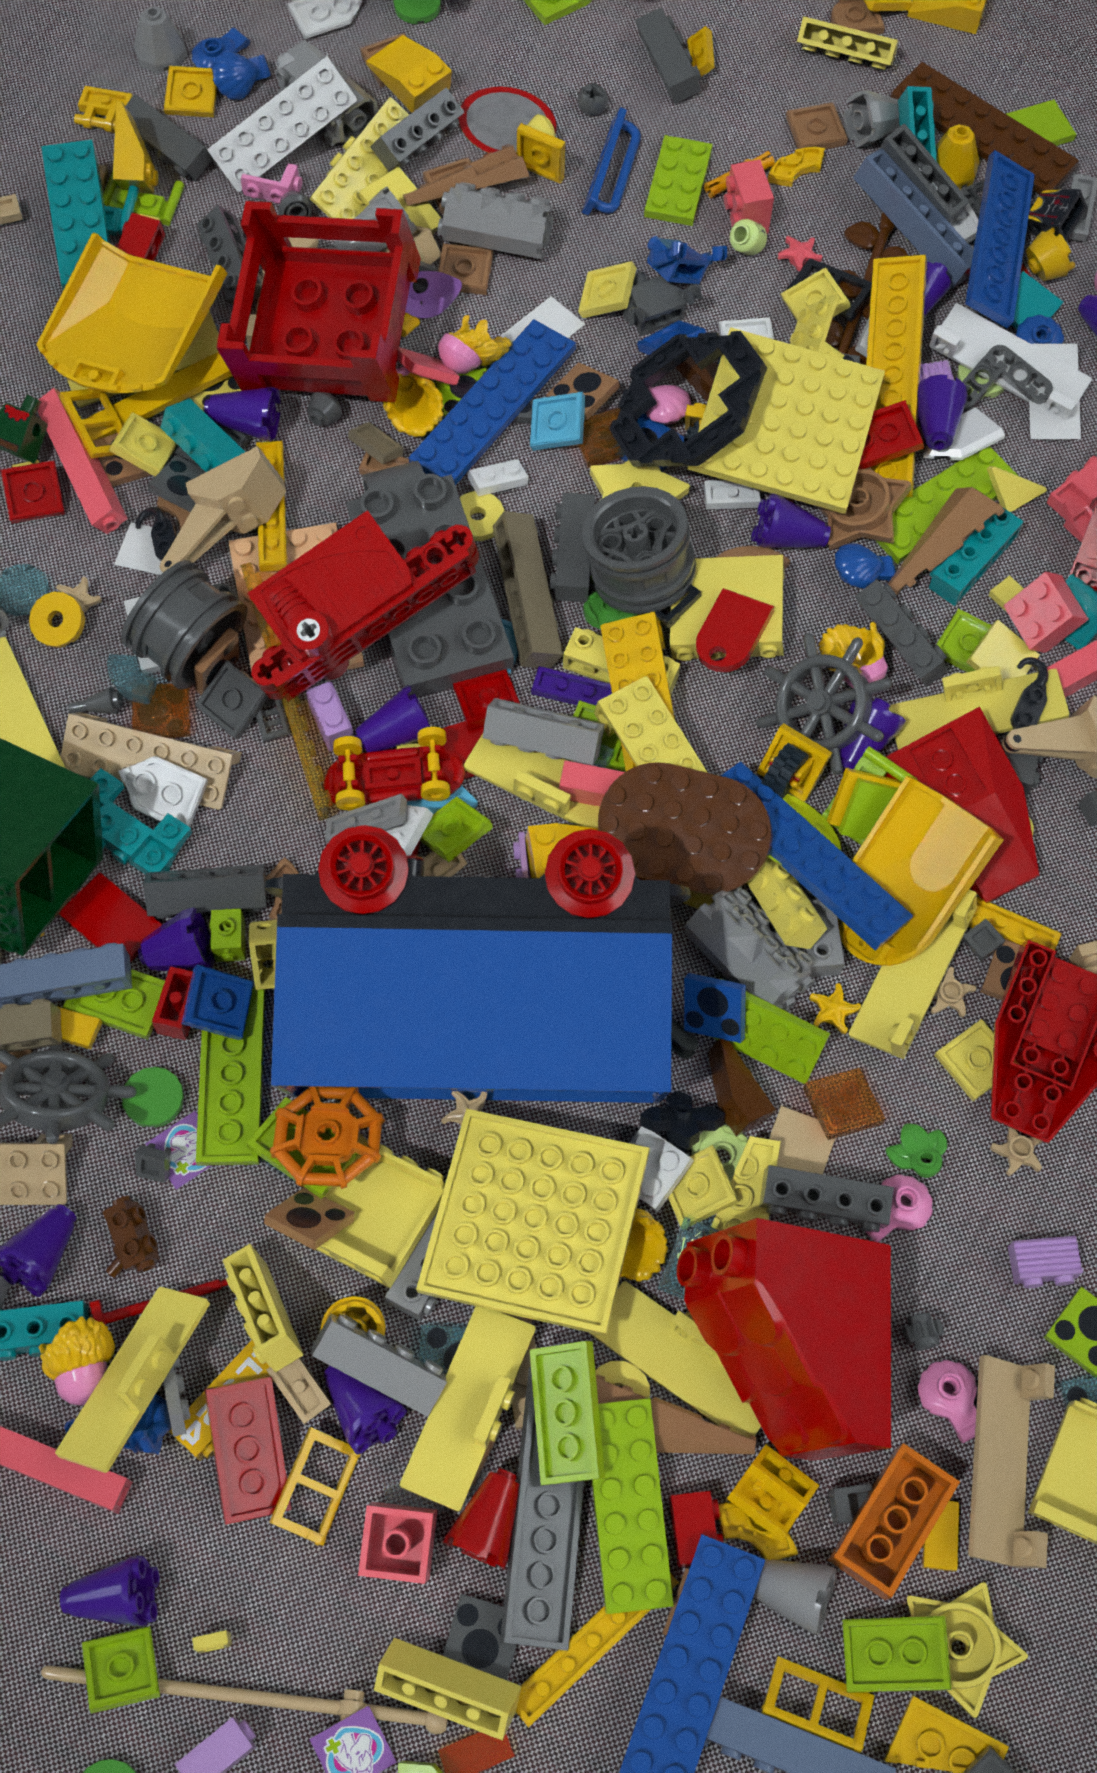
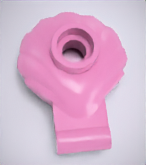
M661 385L648 388L657 404L649 409L646 414L654 422L667 425L673 424L685 417L687 404L692 405L689 394L678 386Z
M902 1174L885 1179L881 1185L894 1187L890 1223L884 1229L880 1228L879 1232L865 1231L874 1242H880L894 1229L915 1230L924 1227L933 1212V1199L928 1192V1188L914 1177L903 1176Z
M950 1360L934 1362L921 1374L920 1383L918 1384L920 1401L922 1406L929 1410L931 1414L948 1419L959 1440L964 1444L975 1437L977 1409L974 1406V1400L977 1392L976 1378L960 1362L956 1363Z

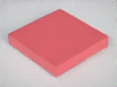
M399 347L397 361L412 374L454 386L457 385L460 376L452 369L446 367L440 359Z

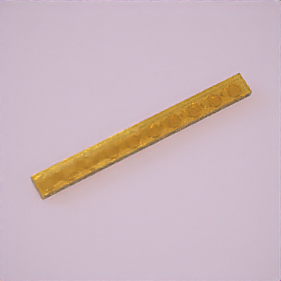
M251 562L240 565L248 592L263 582L260 571L254 572ZM251 600L265 648L268 649L271 646L280 645L281 642L276 643L274 637L276 634ZM299 695L289 702L286 698H283L281 700L318 819L321 821L330 818L328 807H332L333 804L329 791H322L320 782L325 781L320 764L315 766L312 757L317 756L313 740H306L304 732H308L309 728L305 715L299 716L297 711L298 707H302Z

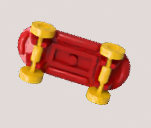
M426 727L417 733L418 744L421 747L361 753L362 741L359 738L343 736L335 739L333 742V752L338 756V760L328 769L324 777L323 786L328 799L337 808L351 811L402 794L407 801L422 799L442 801L461 787L465 777V769L459 756L451 749L443 747L446 743V731L440 727Z

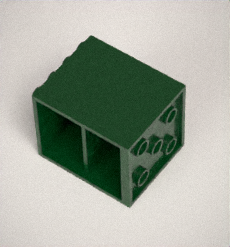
M0 738V946L8 952H15L24 957L103 860L99 784Z

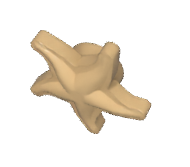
M82 577L81 583L75 588L64 585H57L56 587L59 592H64L77 599L84 613L88 611L90 606L102 602L100 596L88 594L89 583L86 577Z
M950 967L935 994L937 997L936 1005L931 1009V1013L936 1014L949 1006L958 1011L959 1016L963 1018L966 1015V1009L962 998L967 993H974L976 986L961 984L955 980L953 975L954 968Z
M452 1091V1095L456 1098V1109L444 1116L441 1122L446 1124L451 1121L462 1125L466 1108L481 1111L487 1092H481L479 1097L468 1100L460 1092Z
M1009 1127L1007 1143L1002 1145L993 1143L990 1146L991 1151L1008 1159L1009 1169L1006 1171L1008 1176L1013 1175L1021 1165L1030 1166L1036 1172L1042 1169L1039 1160L1033 1153L1034 1147L1042 1143L1038 1139L1021 1136L1016 1130Z

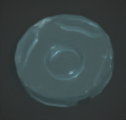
M17 564L6 568L1 573L0 607L6 613L15 616L29 615L35 602L44 594L50 593V585L45 574L41 570L35 569L32 565Z

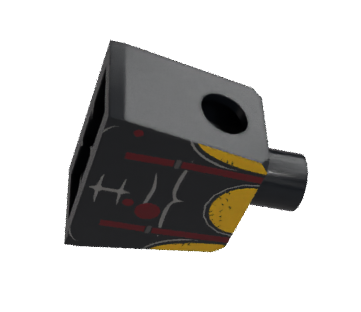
M1081 189L1042 191L1035 203L1030 204L1028 225L1032 234L1038 236L1041 231L1046 232L1054 228V235L1058 236L1061 234L1065 241H1067L1087 209Z

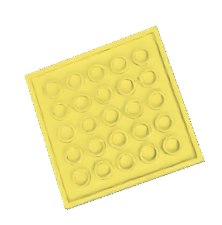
M730 327L728 335H730L731 331H741L763 360L767 370L745 432L701 465L688 466V470L845 514L885 371ZM724 355L721 356L698 432L728 411V408L718 394L740 378Z
M466 1108L416 1291L429 1296L606 1336L650 1148Z

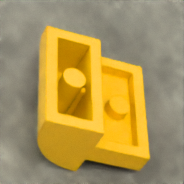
M765 1444L727 1499L782 1541L820 1485Z

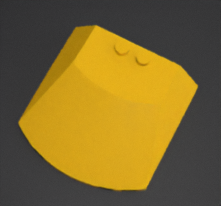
M92 233L36 346L48 363L61 375L78 385L92 390L108 393H134L164 386L170 380L193 341L228 273L221 265H216L211 276L132 256L103 240L99 234Z

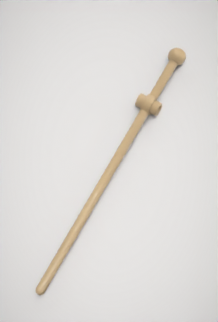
M48 1665L41 1670V1675L48 1680L86 1684L85 1669ZM158 1678L161 1694L340 1716V1721L369 1705L376 1720L426 1726V1729L435 1735L442 1734L447 1730L448 1719L428 1711L364 1703L365 1692L359 1690L345 1689L343 1700H331Z

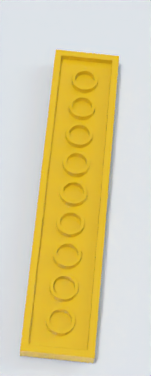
M926 254L873 260L866 366L885 371L874 411L906 400L916 426L927 271ZM915 452L870 467L883 478L910 481L912 489L906 497H913Z

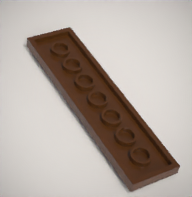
M921 62L891 92V98L899 99L907 86L931 87L935 128L945 134L949 128L955 125L968 126L975 134L977 151L980 157L988 161V156L996 150L1035 174L1033 190L1038 194L1044 190H1056L1078 167L1079 160L924 62Z

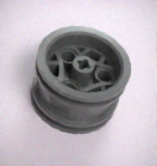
M645 486L629 487L604 497L586 515L582 525V540L587 559L590 562V571L595 590L602 601L619 611L641 614L662 610L674 604L686 594L688 587L693 584L696 576V560L690 541V528L686 511L676 497L658 488Z
M183 560L164 571L141 595L124 623L121 641L124 646L132 650L138 657L149 658L160 667L161 676L171 681L172 685L179 690L187 689L196 684L194 666L222 634L231 628L239 635L246 621L247 606L240 600H236V597L230 592L221 593L209 583V577L203 570L198 569L190 560Z

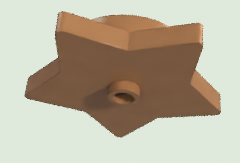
M870 467L858 469L845 514L816 506L828 518V526L831 527L828 540L829 549L833 550L861 537L894 543L893 512L911 491L910 481L883 478Z

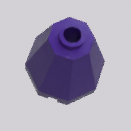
M195 907L183 910L145 937L141 942V947L138 948L141 963L147 965L151 970L169 971L170 966L193 971L196 965L212 969L215 958L212 952L208 954L211 934L201 913L196 914L197 909Z

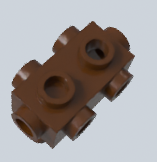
M129 1195L114 1200L112 1207L102 1211L115 1244L113 1246L114 1253L117 1255L106 1269V1272L113 1278H116L123 1268L124 1270H137L138 1273L155 1268V1262L160 1260L158 1243L146 1224L147 1215L144 1208L138 1202L132 1201Z

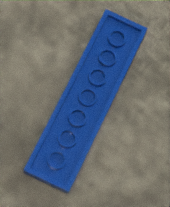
M994 150L988 156L965 304L994 322L1008 328L1014 322L1035 174Z
M533 319L512 342L508 353H505L499 360L493 363L408 457L409 462L419 461L425 474H435L440 477L452 474L456 486L576 350V342Z
M741 761L720 775L747 786L765 806L771 820L773 833L770 855L781 863V866L875 951L910 922L913 915L785 800L773 792L770 787L761 784L762 780Z
M701 1534L619 1773H695L766 1559Z

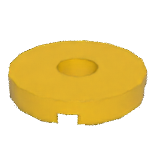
M51 592L39 598L33 605L29 617L31 632L35 638L43 644L55 648H62L71 642H75L81 635L85 624V614L78 600L64 592ZM61 613L63 615V622L61 625L53 627V616Z

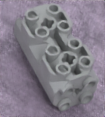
M304 40L286 51V53L280 54L277 59L278 68L275 71L280 87L278 94L326 56L317 47ZM334 63L333 65L349 86L357 101L319 130L331 146L339 142L345 143L351 136L356 138L378 112L377 102Z
M466 182L456 183L454 187L450 188L449 192L443 193L441 207L445 208L444 216L439 219L437 229L438 234L443 235V240L538 259L545 258L546 252H542V248L549 245L553 224V216L548 215V212L553 211V205H549L550 199L535 196V198L531 197L530 200L524 199L525 194L517 192L506 193L505 196L500 195V189L485 187L476 190L475 184Z
M738 888L732 892H725L723 890L711 897L715 903L709 906L704 903L685 924L687 930L684 931V934L730 982L746 985L747 992L785 1011L790 1010L797 1002L795 996L799 992H805L814 983V980L810 977V966L813 964L812 958L798 947L785 945L777 932L770 931L768 924L771 921L764 910L760 909L751 900V896L746 890Z

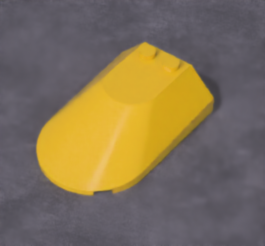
M906 776L852 861L906 908L913 917L907 925L876 951L837 917L842 944L858 959L874 965H898L917 957L938 935L1004 839L993 828L949 798L915 778Z

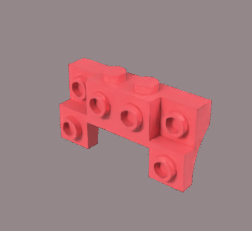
M1092 456L1079 472L1077 470L1073 471L1067 477L1065 483L1050 493L1047 504L1066 520L1063 527L1081 543L1091 520L1092 510L1097 503V457Z

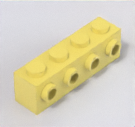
M804 16L797 42L803 44L802 49L816 52L817 47L826 49L825 55L839 58L840 53L849 55L848 61L862 64L863 59L873 61L872 67L883 70L886 69L887 65H893L899 43L896 39Z
M575 627L563 654V668L598 681L610 683L602 636L597 635L592 630H583ZM663 656L671 695L679 676L680 663L675 662L670 657Z
M768 858L759 874L751 882L747 883L785 945L811 949L828 929L797 880L772 859Z
M251 1244L223 1259L229 1276L226 1278L227 1283L237 1297L235 1304L241 1315L245 1318L244 1328L255 1344L253 1351L261 1364L267 1363L274 1372H277L302 1357L304 1354L267 1263Z
M394 1638L379 1663L374 1691L503 1741L516 1713L522 1686Z

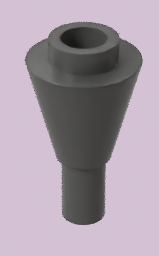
M111 686L86 698V700L69 703L68 707L70 713L88 711L118 714L119 708L123 706L121 693L115 691L114 687Z

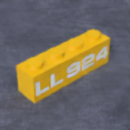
M251 1340L207 1388L270 1376L267 1372L270 1366L267 1363L261 1364L253 1351L255 1344ZM205 1391L189 1407L191 1419L184 1420L187 1434L175 1436L200 1462L204 1457L209 1459L214 1455Z

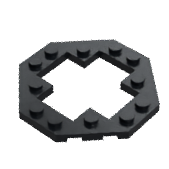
M731 331L730 335L720 336L718 332L699 333L698 337H687L686 334L675 335L632 368L629 376L632 379L628 389H624L618 405L620 409L619 415L616 420L612 421L609 430L634 467L699 466L745 432L767 366L741 331ZM724 355L740 377L718 394L728 408V411L685 443H683L677 432L672 428L651 444L636 421L638 417L657 404L648 388L690 356L700 370H703L720 356Z

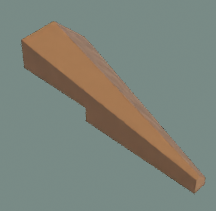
M506 144L502 146L501 150L487 153L478 160L469 162L440 176L439 180L430 184H423L420 188L405 193L402 196L408 206L442 198L443 193L449 192L450 188L454 187L456 183L466 182L475 184V189L529 177L523 157L516 154L513 145Z
M973 487L955 489L891 578L888 585L896 595L906 585L912 587L916 583L914 578L923 570L932 571L963 546V542L975 530L977 532L985 528L984 521L992 515L1000 516L1005 510L1000 504Z
M596 1375L598 1404L647 1399L634 1393L633 1388L624 1385L621 1388L606 1382L604 1376ZM657 1397L651 1400L657 1453L755 1454L757 1437L752 1435L750 1438L730 1431V1426L722 1423L720 1426L702 1420V1415Z

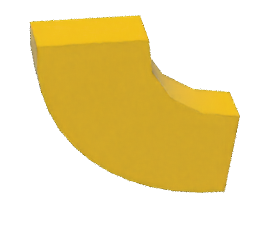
M805 147L796 149L794 153L786 157L782 156L772 166L767 179L768 183L792 187L794 181L801 175L810 172L820 173L825 148Z
M733 1503L718 1504L720 1519L718 1520L724 1539H740L750 1543L760 1552L763 1559L782 1560L798 1555L796 1546L789 1533L780 1541Z

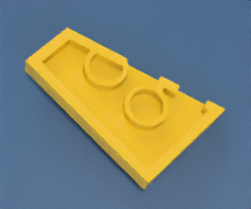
M911 1695L883 1760L889 1763H901L925 1769L931 1768L952 1773H963L988 1745L1003 1759L1009 1746L922 1699Z

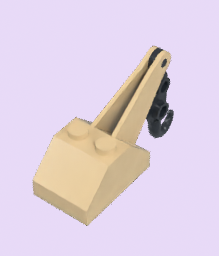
M256 446L186 482L188 494L196 504L178 535L176 534L175 526L165 517L162 509L158 507L144 509L138 515L135 524L136 528L140 529L145 518L154 516L155 521L152 526L151 537L155 555L161 561L159 568L164 572L183 560H190L194 563L229 531L245 534L268 522L284 496L286 488L281 476L260 448Z
M1033 657L1022 659L1017 668L1022 669L1025 665H1032L1036 668L1038 675L1036 680L1022 691L1010 718L1013 730L1003 738V748L1009 753L1075 760L1079 768L1086 771L1089 776L1097 778V696H1092L1069 718L1037 724L1047 702L1046 684L1049 674L1047 667L1039 659Z

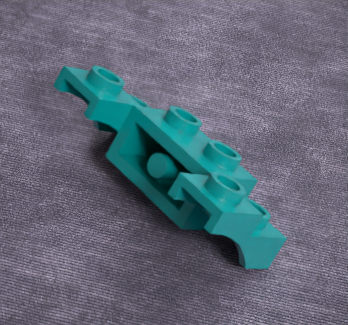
M100 768L90 780L99 784L103 848L105 847L110 850L112 856L121 864L129 863L145 875L148 872L169 871L179 850L192 834L191 828L167 813L155 829L152 830L113 803L125 788L124 784Z

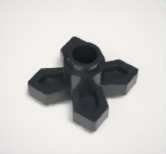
M675 1091L666 1097V1108L650 1107L640 1115V1126L652 1132L666 1131V1140L682 1152L691 1150L693 1145L699 1142L700 1131H716L725 1122L724 1112L712 1106L692 1108V1097L681 1091Z

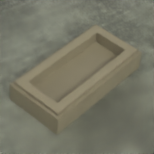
M370 422L348 431V439L381 464H385L403 455V447Z

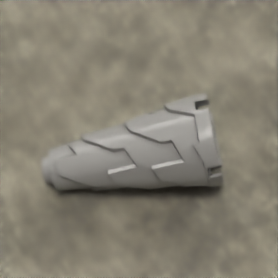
M387 186L379 191L369 201V205L354 218L377 220L375 216L376 208L403 209L411 233L413 234L418 230ZM335 240L328 249L380 252L387 245L386 243Z

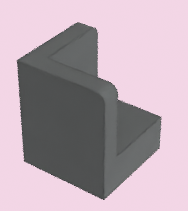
M872 1484L837 1488L827 1492L833 1526L853 1522V1518L867 1497L868 1492L873 1490Z

